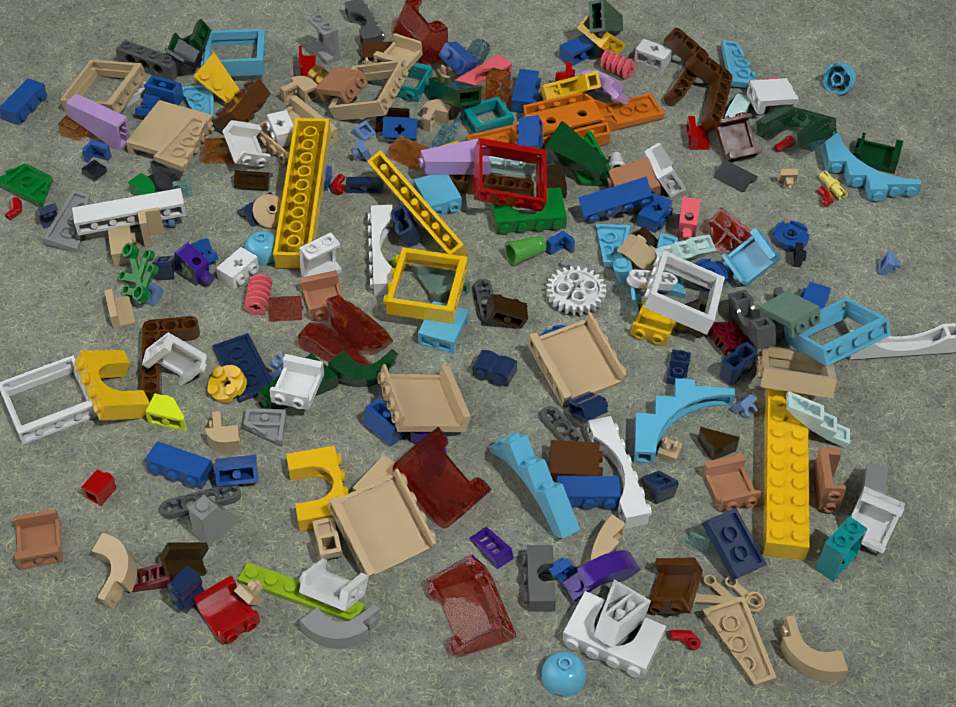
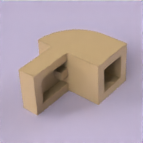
M292 77L291 83L280 87L281 100L285 103L296 95L305 103L320 98L315 90L317 84L309 77Z
M440 99L425 103L421 120L423 130L430 132L435 121L448 124L453 116V105Z
M212 412L213 420H209L210 428L205 429L209 446L219 453L241 452L238 425L223 426L221 412Z
M330 517L312 521L320 560L322 558L330 559L342 556L334 518Z

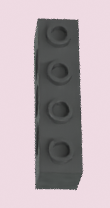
M124 40L116 48L118 62L140 63L147 74L174 81L182 73L180 61L173 56Z

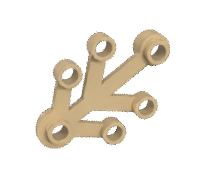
M708 574L703 579V585L708 589L712 588L718 595L698 594L697 592L693 605L695 603L718 605L739 597H734L717 582L715 576ZM730 576L725 579L726 583L724 585L728 590H734L740 597L745 596L750 612L759 613L764 609L765 600L760 593H749L738 583L737 579L732 581L735 585H729L728 581H732ZM710 579L713 581V583L709 584L706 582V580ZM754 601L757 605H753L750 602ZM704 616V623L707 626H712L706 616Z

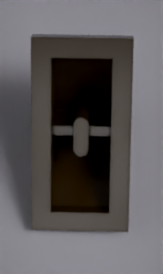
M700 426L697 441L710 459L715 460L736 452L740 437Z

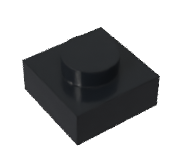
M96 160L81 168L82 173L93 181L107 172L106 166Z
M796 242L793 252L794 267L801 268L802 262L806 261L807 251L804 250L803 243Z

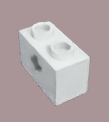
M643 39L635 49L634 61L664 71L671 61L672 50L666 46Z
M287 110L267 114L268 122H265L267 131L270 132L271 138L281 147L291 146L294 125Z
M240 247L216 268L218 280L233 289L243 285L249 276L258 271V258L256 255Z

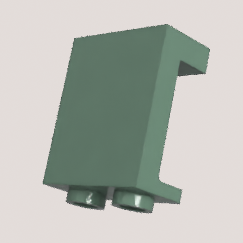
M421 265L416 266V278L431 299L436 302L447 303L456 271ZM467 277L465 278L461 297L470 293V281Z
M785 291L759 306L760 318L768 316L771 321L775 320L789 328V336L792 338L821 322L820 306L789 291Z

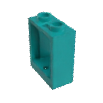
M415 63L408 70L409 74L407 77L421 80L417 88L402 85L396 97L419 102L429 85V78L432 77V66Z
M498 96L481 101L480 104L463 107L462 119L471 132L475 134L513 125L514 115ZM496 110L502 116L483 123L477 118V116Z
M849 516L825 542L816 570L834 582L857 556L868 528Z

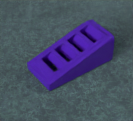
M487 526L470 537V540L496 569L501 568L514 559L512 548ZM486 536L489 537L488 539H486V540L483 541V542L480 541V540H482L483 538H485Z

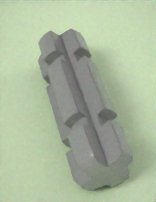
M563 258L561 262V268L565 267L568 270L572 266L576 270L580 266V270L587 268V272L593 270L594 275L596 274V267L589 265L588 267L587 264L574 260L571 262V259Z

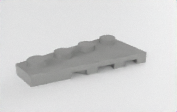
M72 190L45 234L43 243L78 253L82 235L78 236L72 208L89 205L90 195Z

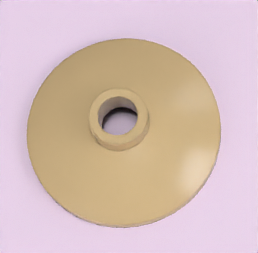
M272 194L262 195L257 198L252 209L255 220L266 228L278 227L282 199ZM269 207L274 208V211H270Z

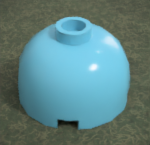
M833 63L823 73V85L832 94L833 92L839 95L846 94L855 86L856 72L847 63ZM839 85L843 88L841 91L833 89L834 86Z
M267 231L255 232L246 240L244 249L257 256L259 266H266L268 263L275 262L273 252L276 237Z
M559 651L546 659L542 667L541 680L544 687L551 694L570 697L583 689L586 681V667L582 659L576 654L569 651Z

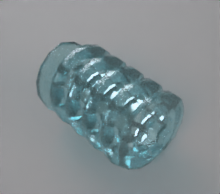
M483 39L472 41L467 51L478 61L476 67L484 63L491 47Z

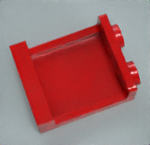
M231 575L193 597L195 608L221 645L227 642H234L239 635L246 631L254 630L260 623L257 610L253 611L251 606L235 592L237 588L236 581Z

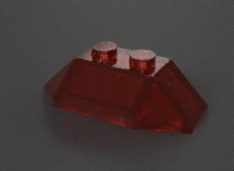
M722 207L709 220L711 239L716 250L722 255L724 253L730 254L752 236L750 233L751 229Z
M340 295L326 300L332 328L341 337L349 341L354 348L360 351L382 348L392 344L393 339L387 330L362 309L350 301L344 300Z

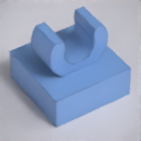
M360 139L355 142L358 148L352 150L351 153L357 162L362 161L364 158L368 161L372 156Z
M889 250L879 260L880 275L886 276L889 272L896 273V267L901 268V261L895 259L894 252Z
M150 282V297L146 302L153 306L158 303L164 290Z
M282 354L275 356L278 363L274 359L268 362L269 366L274 369L269 373L273 379L280 376L284 368V356Z
M751 393L742 397L730 409L735 414L741 411L743 418H749L751 415L748 409L752 413L758 411L757 407L752 404L757 398Z

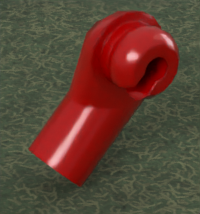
M788 135L785 137V140L774 145L777 152H780L786 148L793 147L796 139Z
M338 174L330 184L333 192L337 195H341L345 190V187L341 185L345 180V176L342 174Z
M820 186L817 189V193L824 198L821 200V203L825 207H829L834 202L833 194L824 186Z

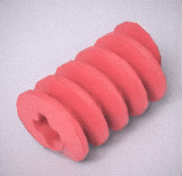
M606 49L602 55L600 66L608 72L628 79L635 72L637 62L634 61L632 63L631 59L626 61L625 56L621 58L620 54L616 55L614 51L610 53V49Z
M253 275L249 280L244 309L251 315H263L267 311L271 286L273 284L272 279L267 275Z

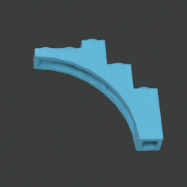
M822 133L820 149L826 171L833 173L843 172L847 187L864 186L868 201H885L886 196H918L922 185L920 179L901 178L880 172L857 159L847 149L839 133Z
M675 378L673 397L656 395L654 414L636 413L634 462L654 464L658 443L666 430L674 422L702 408L732 406L735 388L695 386V380Z
M515 432L508 435L507 439L505 437L496 439L494 444L488 447L492 455L505 461L526 484L540 506L555 537L564 539L580 530L563 484L553 481L545 459L536 458L527 435Z

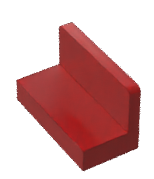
M299 46L300 76L307 77L308 72L316 66V55H303L302 46Z
M688 116L686 129L690 150H710L707 131L702 126H696L695 116Z

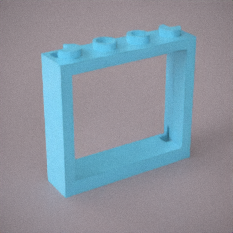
M265 29L211 31L206 48L203 51L201 67L211 56L212 46L257 44V58L223 59L220 61L230 76L265 75Z
M847 297L820 309L821 322L794 338L789 336V328L784 326L787 344L825 366H829L891 336L888 318ZM846 318H850L863 325L824 345H820L808 338V336Z

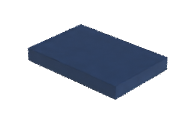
M736 508L702 523L732 581L767 565Z

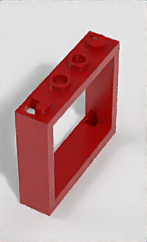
M479 138L474 147V200L542 211L547 203L546 150ZM483 155L536 164V197L483 188Z

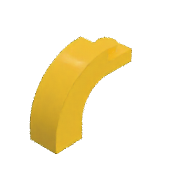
M598 71L544 84L540 86L543 101L599 88L601 83Z

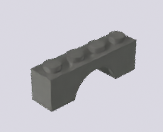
M363 0L344 2L345 15L349 22L364 26L359 29L361 45L362 42H383L385 39L383 31L379 30L378 22L374 21L373 13L369 12L368 4H365Z
M747 290L729 293V314L757 349H765L776 345L775 324L768 316L758 317L753 298Z

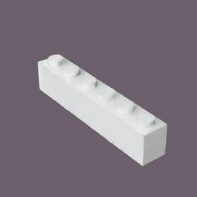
M181 188L72 208L78 236L106 231L112 228L140 224L137 212L139 210L159 207L162 220L186 216Z

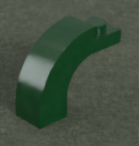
M392 349L377 362L363 365L353 361L344 351H341L329 361L328 367L337 374L339 381L350 386L367 387L378 383V373L381 372L383 364H386L388 370L396 364L395 360L398 354Z

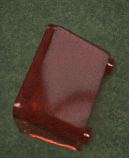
M406 0L394 26L393 34L396 33L422 42L423 55L416 63L430 65L443 60L438 55L444 44L448 42V28L440 21L428 23L419 13V6L422 4V0Z
M437 427L394 463L393 473L398 469L400 473L405 475L408 482L407 487L410 492L415 494L417 502L439 527L446 529L467 513L492 489L479 477H475L471 481L465 477L443 451L448 445V439L444 432Z
M470 554L427 579L430 585L428 591L434 600L437 599L442 603L454 636L451 637L449 645L455 655L466 656L510 642L517 637L491 573L474 555Z

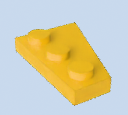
M215 53L209 57L193 76L197 82L224 103L234 98V94L239 90Z

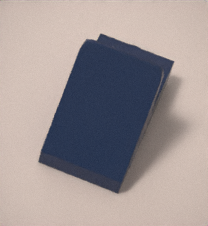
M56 203L38 208L35 211L44 229L50 227L58 215Z
M174 255L157 256L152 264L157 265L159 268L158 273L155 275L156 280H174Z
M661 471L641 477L643 485L652 490L656 504L674 498L679 485L678 480Z

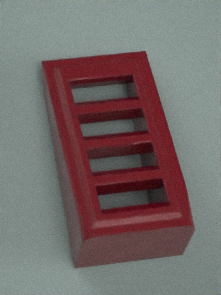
M162 563L138 569L137 577H139V584L134 585L132 592L168 588L167 585L172 581V577L166 576ZM143 576H147L146 582H143Z

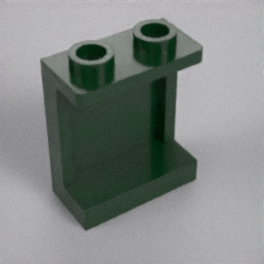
M200 19L196 21L192 34L180 38L177 33H174L168 49L174 51L178 40L181 39L198 50L204 51L212 30Z
M863 132L862 137L857 139L853 155L878 171L895 174L903 141L897 139L894 147L865 140L866 133Z

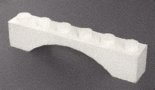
M392 205L371 206V213H368V224H372L368 226V236H372V238H368L369 249H372V251H369V262H373V264L369 265L370 276L373 275V278H370V289H374V295H388V283L392 281L393 267L389 265L381 252L384 239L393 230Z
M956 323L942 324L934 329L915 335L889 336L849 355V358L851 360L956 352Z
M611 416L589 420L587 433L590 441L599 443V451H603V454L616 466L622 479L623 494L619 501L618 514L621 521L626 523L625 529L648 524L649 516L652 514L649 503L646 504L644 490L642 487H639L637 472L633 471L631 467V457L625 452V443L619 437L617 423L613 422Z

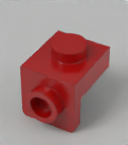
M566 62L565 73H555V82L575 77V69H572V63Z

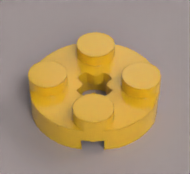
M219 366L212 372L208 381L207 391L216 401L229 403L234 401V397L240 396L244 392L247 379L237 366ZM227 381L231 382L230 384H227L226 387H224V384Z

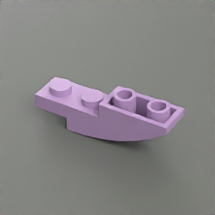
M594 70L580 71L579 74L582 75L594 72ZM598 71L601 87L592 90L596 93L602 92L612 96L611 99L617 104L621 102L627 105L630 99L622 92L625 85L615 78Z

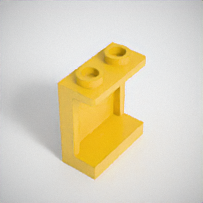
M587 15L577 28L604 50L610 49V53L614 51L616 55L620 54L626 46L622 40L607 31L603 37L600 36V33L591 34L589 16Z
M643 298L640 312L636 321L632 323L630 335L635 336L637 339L651 341L657 345L667 346L676 321L644 308L646 298Z

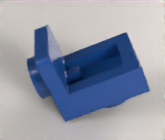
M144 94L143 104L135 107V114L145 118L160 100V97Z
M90 140L82 150L84 160L87 163L93 156L107 161L112 157L109 145L95 140Z
M563 230L547 239L546 252L553 255L559 250L566 248L570 253H573L575 240Z
M208 238L191 243L209 261V265L219 259L217 253L211 248Z
M560 558L553 563L554 567L549 569L553 577L559 579L564 589H566L563 582L577 573L578 568L573 560Z

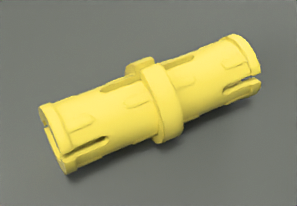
M828 171L820 173L818 178L827 186V190L834 193L839 200L845 199L848 196V192L840 186V182L834 179Z

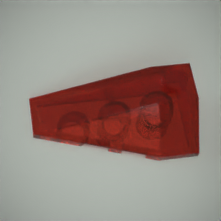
M309 322L298 334L299 348L301 350L312 353L328 363L341 351H344L353 361L359 364H372L336 329L323 323Z

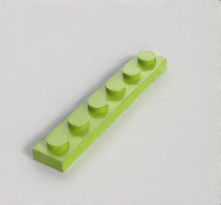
M247 562L238 578V583L247 585L251 579L255 582L259 580L264 585L262 592L313 610L318 607L322 613L343 621H350L356 618L365 609V603L359 601L346 611L299 593L301 585L299 580Z

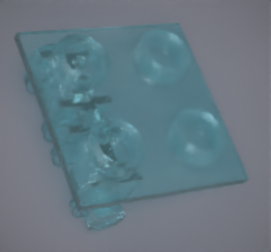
M461 112L452 125L448 123L443 124L431 142L432 148L451 143L449 142L450 140L454 141L458 133L455 130L461 124V120H459Z

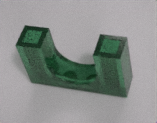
M778 105L756 121L757 134L770 140L786 129L802 127L803 129L797 133L798 148L811 152L837 133L836 118L790 105Z

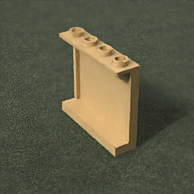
M296 95L290 98L291 106L285 109L293 125L295 118L325 119ZM268 120L258 124L261 128V131L256 136L259 144L269 149V152L272 155H276L283 164L288 165L291 146L281 147L271 138L270 132L267 131L265 122H268ZM330 123L331 145L338 141V129Z
M159 100L126 141L128 154L135 155L140 150L155 155L190 116L194 115L207 120V127L193 153L194 155L199 151L201 144L206 142L210 132H213L215 129V124L212 122L213 115Z
M591 312L588 313L585 320L542 336H538L537 332L529 335L527 345L562 407L567 405V400L590 391L596 394L622 384L627 375L625 367L617 359L616 351L610 347L606 334L602 333L598 320L593 317Z
M383 364L381 372L378 373L377 380L378 384L382 387V395L386 398L387 409L391 412L392 422L395 423L398 432H466L471 415L450 366L442 365L439 375L389 374L386 364Z
M398 469L393 474L341 498H338V496L332 498L328 503V507L361 573L368 575L369 578L433 548L436 544V535L432 529L428 528L425 513L419 510L415 494L409 491L407 479Z

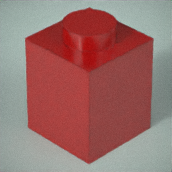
M97 469L81 486L84 497L102 506L117 489L114 477L108 472L104 473Z

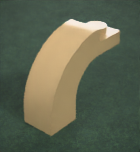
M102 533L92 552L100 561L111 564V573L97 598L106 607L114 610L123 592H132L137 578V565L133 555L117 538Z
M786 616L781 626L783 639L780 649L787 662L799 673L811 679L823 682L843 681L847 675L848 668L842 650L820 652L812 649L803 641L795 616Z

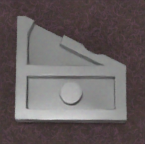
M246 408L244 429L278 445H282L286 410Z

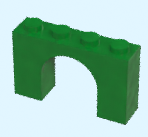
M561 187L547 188V203L544 209L536 214H522L514 210L512 206L491 203L496 234L566 229L567 214Z

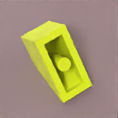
M154 394L145 411L148 423L186 431L185 418L174 398L168 395Z

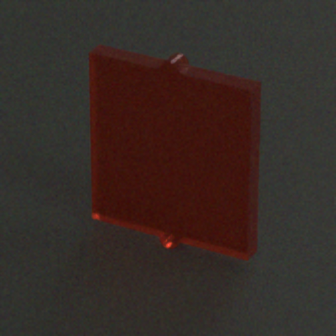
M302 296L269 297V308H267L269 322L302 320V310L304 309V306H302Z

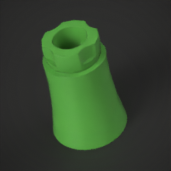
M533 236L505 243L506 257L513 266L546 251V244L542 236Z

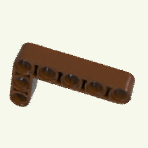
M674 28L664 38L665 45L684 62L696 51H701L709 57L708 52L680 28ZM684 65L664 96L665 103L671 107L675 106L686 95L697 78L694 73L688 70L686 65Z
M696 51L685 62V65L689 71L710 85L701 119V126L705 131L712 132L719 118L725 114L732 83V74L703 52Z
M474 174L450 175L459 193L474 195ZM483 174V188L509 191L510 193L533 196L534 182L531 179Z
M193 316L151 319L144 322L142 326V363L146 349L168 332L182 341L197 339L200 336L198 319ZM157 362L150 368L142 365L141 387L149 402H151L154 394L162 395V365Z

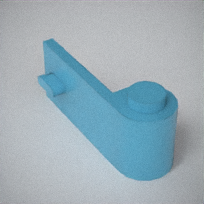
M625 257L618 258L613 263L617 281L620 284L629 285L627 277L633 270L631 261ZM630 286L635 312H639L638 303H642L641 293L637 294L636 288Z

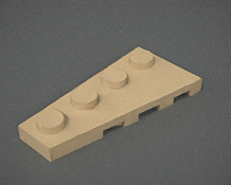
M191 115L154 155V160L184 172L207 127V120Z
M745 596L702 609L708 621L755 687L777 680Z

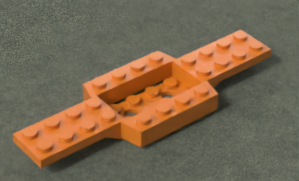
M585 91L523 105V117L539 115L543 122V149H545L552 136L550 134L555 132L561 121L571 128H576L574 131L582 138L591 130L600 146L609 144L610 131L663 119L664 112L651 93L631 97L627 105L621 102L617 104L614 101L604 103L592 99ZM519 121L513 125L466 135V141L485 138L516 144V140L519 139L516 129ZM548 121H554L555 123L550 124V123H547V122H548Z

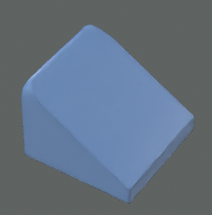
M366 120L351 131L353 135L364 142L376 134Z

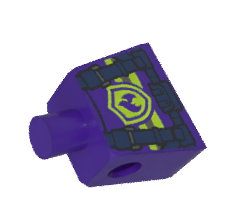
M189 242L174 252L176 274L195 286L202 281L207 285L213 282L215 277L209 273V261Z

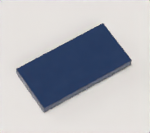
M249 333L212 345L222 367L226 365L237 366L247 379L244 392L240 396H236L239 403L257 397L258 391L273 381Z

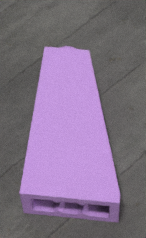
M75 94L71 99H68L66 102L67 116L117 151H120L126 145V141L129 138L126 116L79 94Z
M478 139L421 150V158H418L419 166L424 169L426 175L474 174V147ZM483 155V174H491V160L487 155Z

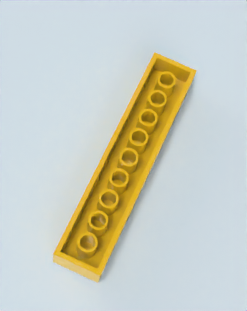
M295 118L273 252L276 268L301 269L299 247L317 239L331 140L330 119Z
M766 388L764 408L763 556L805 561L810 548L808 427L798 421L786 409L787 393L789 391ZM792 392L794 394H797L808 399V394Z

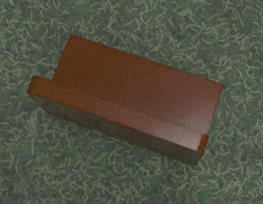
M393 41L362 42L363 59L367 57L368 59H374L373 54L376 51L384 53Z

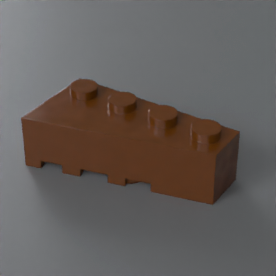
M259 78L253 81L250 79L244 83L245 87L239 89L234 94L235 97L229 99L225 103L226 106L215 113L216 116L212 119V122L222 134L231 120L240 122L250 121L251 115L258 111L257 107L261 106L271 93Z

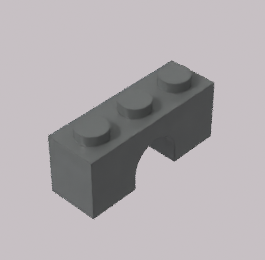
M527 545V553L522 555L523 567H527V572H523V585H527L528 591H524V604H528V612H555V582H544L538 578L543 574H551L549 569L553 567L554 563L553 545Z

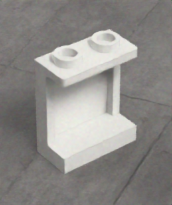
M787 78L750 80L747 96L757 114H764L766 106L788 105L790 111H795L799 99Z
M231 120L223 130L235 164L264 167L271 159L270 154L262 153L256 137L261 131L260 125Z
M657 143L647 149L645 153L659 182L668 195L674 197L686 190L684 184L672 168L673 162L662 145Z
M332 233L299 247L301 277L337 270L338 274L342 272V268L336 262L335 249L340 247V243Z
M168 332L146 349L142 365L150 368L157 362L180 376L178 384L183 386L205 370L207 355Z
M285 354L283 358L284 368L276 386L270 388L271 402L309 410L324 376L323 362Z
M864 486L851 514L853 519L868 528L862 545L866 546L871 552L884 553L899 517L903 514L905 503Z
M324 558L314 563L308 570L302 572L299 578V583L301 584L299 593L343 611L349 609L366 593L368 575L360 573L350 581L326 571L327 560Z

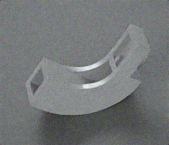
M372 604L356 618L346 622H337L326 617L316 607L300 620L301 631L313 642L327 648L345 649L354 647L369 639L368 629H373L378 625L380 610L375 604Z

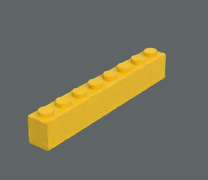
M381 150L367 161L372 170L446 254L466 256L469 253L460 239Z

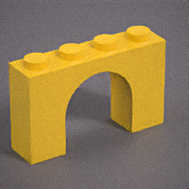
M124 350L80 351L77 359H75V370L80 375L81 383L84 384L87 396L90 398L94 412L97 413L99 420L138 419L146 416L145 411L150 402L143 390L119 391L110 388L101 380L102 378L126 376L130 361Z
M335 445L286 454L290 481L318 477L327 480L333 486L330 493L321 499L295 504L300 532L314 529L312 521L333 517L328 507L330 499L337 496L341 498L348 494L347 486H343L342 483L345 481L344 469H339V465H342L341 455L336 453Z

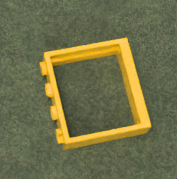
M402 247L401 254H398L396 257L397 266L392 270V281L388 283V295H385L383 304L386 305V314L453 324L468 270V257ZM406 263L456 271L447 306L395 298Z

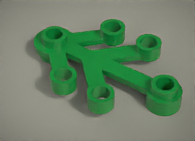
M128 242L123 246L122 255L130 259L133 274L122 270L119 273L118 279L125 283L128 281L136 283L135 288L127 284L124 285L122 294L130 297L133 296L136 302L142 304L150 297L149 284L152 276L158 273L159 268L152 263L147 266L148 262H151L155 257L154 251L149 249L143 252L139 267L137 260L139 249L136 245Z

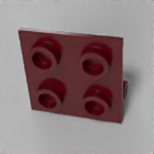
M714 322L708 331V336L717 344L718 348H721L720 350L724 356L733 353L739 345L746 342L755 347L735 322Z

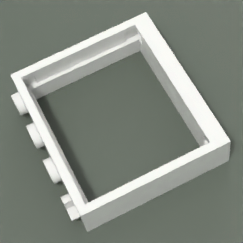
M663 251L661 257L657 256L653 264L654 267L650 274L651 278L648 281L647 290L643 298H646L644 308L707 335L715 320L725 277ZM664 270L710 289L704 313L657 293Z
M74 355L0 382L1 395L22 445L98 416L94 412L93 404L87 396L84 384L81 383L80 375L75 370ZM74 373L86 402L21 425L9 396Z

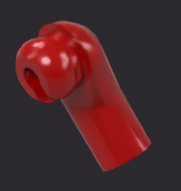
M17 197L9 201L11 209L4 214L10 221L23 210L22 201Z
M670 630V641H682L690 650L699 649L701 641L691 630Z

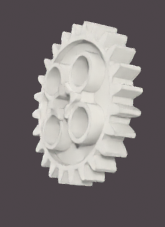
M570 266V270H567L564 267L563 272L557 270L556 275L552 274L551 279H548L546 296L549 297V303L553 302V308L559 306V312L564 309L565 314H568L570 311L573 316L576 312L582 316L584 311L588 314L590 309L595 312L596 307H601V303H604L606 297V284H603V279H599V274L594 275L593 270L587 272V268L580 270V266L576 270Z

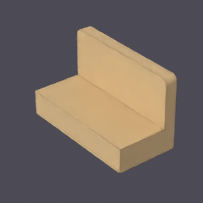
M159 207L137 211L145 247L152 246L150 236L164 234Z
M112 289L104 290L113 329L135 324L130 296L114 299Z

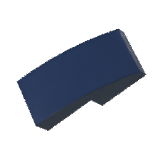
M672 349L666 384L674 385L675 378L687 379L690 352Z

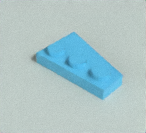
M203 85L182 86L183 95L189 108L211 114L214 118V94Z
M596 223L604 267L613 268L615 260L623 257L617 250L629 234H631V225Z

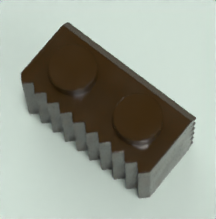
M563 164L546 165L547 188L561 187L562 196L565 199L567 183Z
M492 294L486 303L488 321L512 328L515 327V329H522L529 318L527 303L521 302L518 299H510L500 294Z

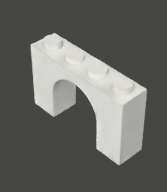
M585 591L563 632L562 643L571 650L584 652L591 659L598 658L606 662L611 668H620L631 677L644 679L663 640L666 626L645 618L633 641L625 645H615L614 647L605 645L594 637L595 626L604 608L605 599Z

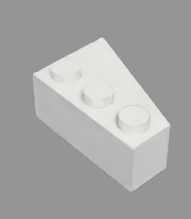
M614 579L594 637L603 644L614 647L644 622L651 600Z

